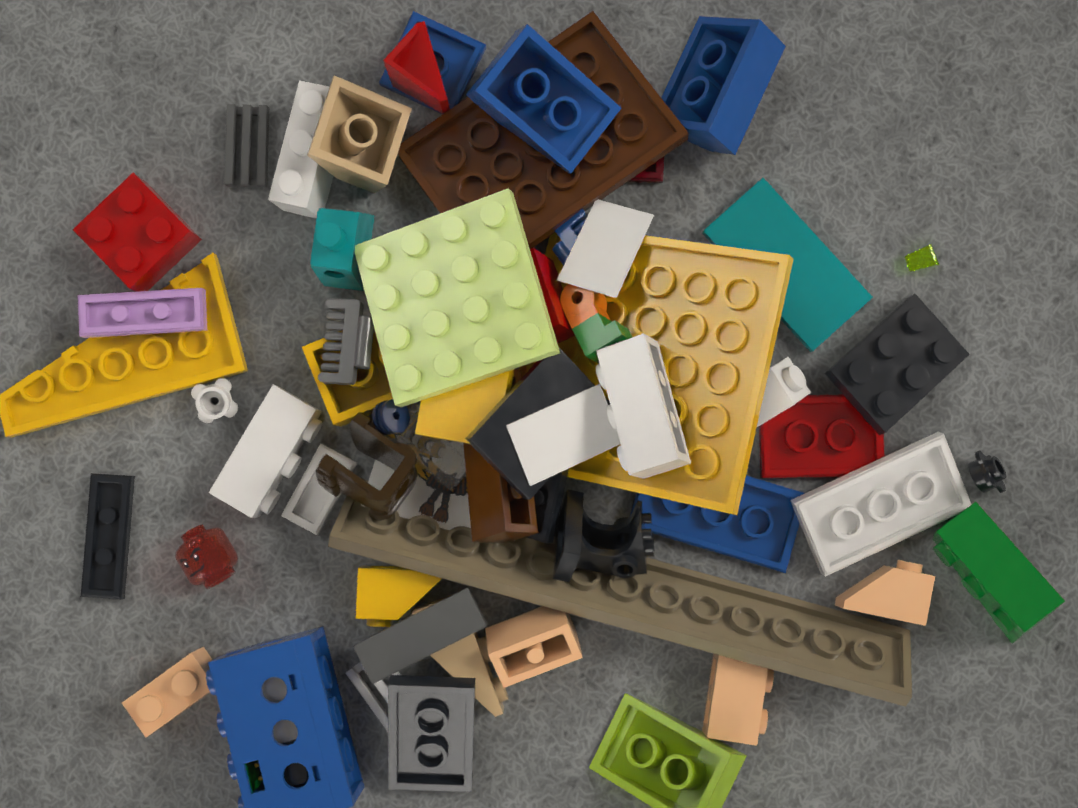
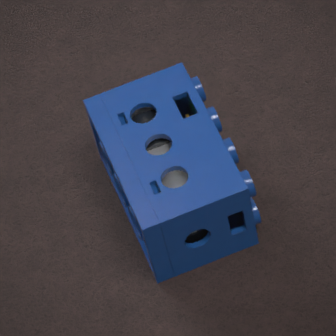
M324 626L232 650L208 662L210 670L206 672L207 686L210 693L217 696L220 712L217 713V725L223 738L227 737L231 752L227 756L228 770L231 778L238 780L241 796L238 798V808H349L354 806L364 789V783Z

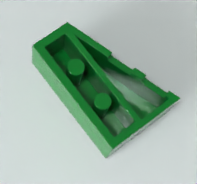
M976 501L935 532L933 541L936 545L933 547L936 555L946 566H953L962 578L963 586L976 600L981 602L1012 644L1065 602Z

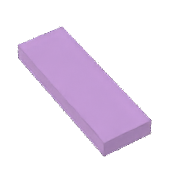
M203 288L78 295L79 336L83 338L208 331L206 290Z

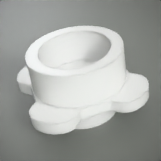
M219 378L214 384L206 386L197 384L193 387L191 395L196 400L198 418L202 422L211 423L214 419L222 416L231 418L237 413L238 405L232 400L230 393L232 384L229 380ZM211 398H218V404H213Z

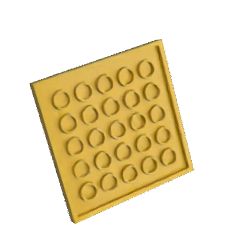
M555 232L549 236L545 255L553 260L559 276L563 265L552 249L562 240ZM645 235L617 298L605 295L607 300L606 312L611 321L615 320L628 328L632 337L644 333L658 341L691 464L642 479L629 475L628 471L622 468L617 454L618 446L569 468L567 477L737 515L794 259L786 254ZM561 282L563 289L567 285V283ZM576 336L558 343L560 349L595 386L600 384L596 374V365L598 363L585 356ZM536 362L519 367L521 378ZM602 388L605 397L609 400L607 390Z

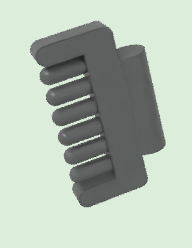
M328 299L325 304L332 311L327 312V319L344 320V322H327L325 328L327 330H343V332H326L324 338L326 340L342 341V343H324V350L341 351V353H323L322 359L324 361H337L340 363H323L321 370L327 372H321L318 375V380L324 384L354 385L357 380V370L370 369L374 333L372 317L363 316L364 304L359 300Z

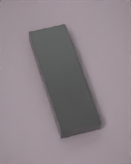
M469 587L362 640L353 647L371 684H374L486 627L487 623Z

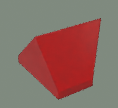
M425 21L418 22L383 61L393 87L441 113H446L450 110L427 27Z

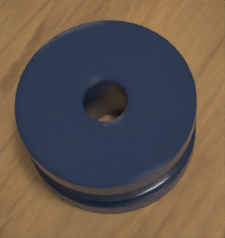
M390 399L380 402L375 406L372 419L374 426L380 433L391 435L403 432L408 427L410 414L407 406H395L394 400Z

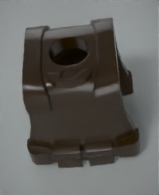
M358 412L350 422V431L355 447L365 455L395 470L379 491L337 460L325 454L315 471L317 481L320 486L335 497L342 493L370 509L369 516L380 521L387 520L398 510L416 484L418 477L415 466L417 462L416 454L405 443L398 442L395 444L375 430L371 418Z

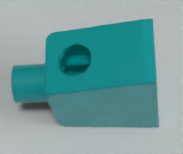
M326 208L318 209L310 264L323 286L364 291L354 252L355 245L372 239L374 215Z

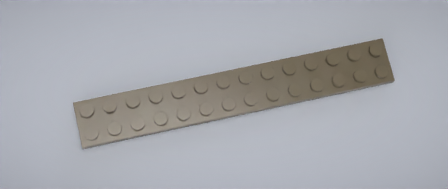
M348 496L344 500L329 535L328 547L901 706L906 707L912 698L910 630L651 558H647V574L635 575L631 578H620L614 575L575 568L570 582L553 579L556 532L553 543L548 544L526 537L507 543L472 542L471 528L458 526L451 530L440 528L437 521L429 516L417 515L407 519L400 517L397 511L389 519L380 521L369 516L370 509L361 506L359 502ZM594 546V547L599 548V549L612 550V549H607V548H602V547Z

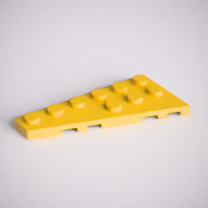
M212 252L201 260L202 263L185 274L181 273L169 281V285L161 289H205L208 331L93 337L86 339L77 346L73 345L61 353V357L43 369H37L0 394V417L5 437L20 436L191 388L197 384H205L216 381L219 378L248 372L217 255Z

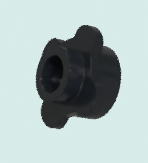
M980 450L975 452L976 460L969 463L968 468L976 486L983 493L997 488L1000 493L1005 492L1006 487L1002 480L1006 479L1007 476L1000 460L995 456H985Z

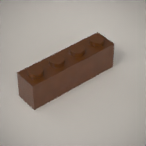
M514 369L511 389L521 379V370ZM463 443L472 542L507 543L537 534L534 496L530 500L524 499L471 444Z

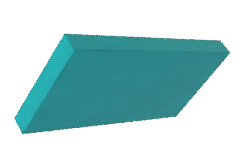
M764 177L702 232L713 245L786 254L794 259L780 320L810 353L873 298Z

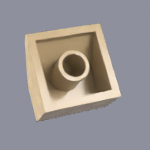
M334 75L307 156L337 179L376 193L388 185L412 108Z

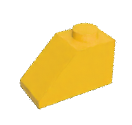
M363 565L358 568L356 619H367V626L390 627L392 626V620H399L442 578L398 566Z

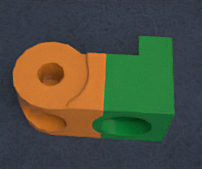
M570 284L564 287L560 302L565 316L585 356L600 364L596 350L630 339L632 335L628 328L615 320L611 321L606 312L607 300L604 294Z

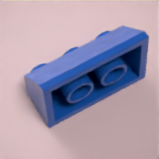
M699 16L661 97L689 133L688 142L711 152L736 155L786 47L760 19Z

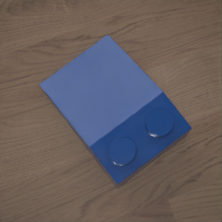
M528 24L514 32L466 94L495 121L568 173H572L621 110L617 103Z

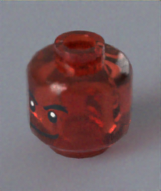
M202 524L190 529L181 536L184 543L175 552V558L192 585H204L206 589H210L236 573L233 567L237 564L239 557L221 528L216 527L206 530Z

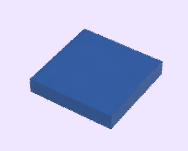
M413 11L399 42L416 23L425 21L451 109L461 102L486 50V44ZM385 69L379 81L380 86L440 114H444L393 87L388 72Z

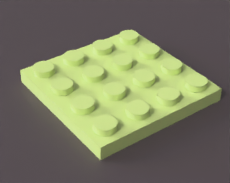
M509 188L355 245L354 253L395 406L404 407L560 354L514 193Z

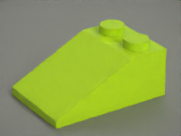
M625 693L589 768L653 808H722L745 761L746 755L720 740L707 738L703 731Z

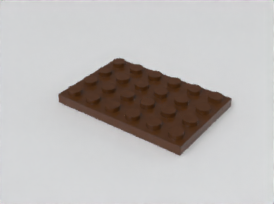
M594 11L558 34L548 43L621 107L618 114L572 173H568L495 121L467 97L402 142L397 154L439 214L509 188L514 193L528 245L531 249L555 233L557 228L580 210H588L596 200H602L688 140L689 133Z

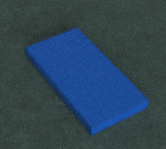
M746 476L737 515L636 493L630 516L637 501H642L643 513L652 514V523L645 524V529H651L654 534L786 573L800 524L790 500L805 493Z

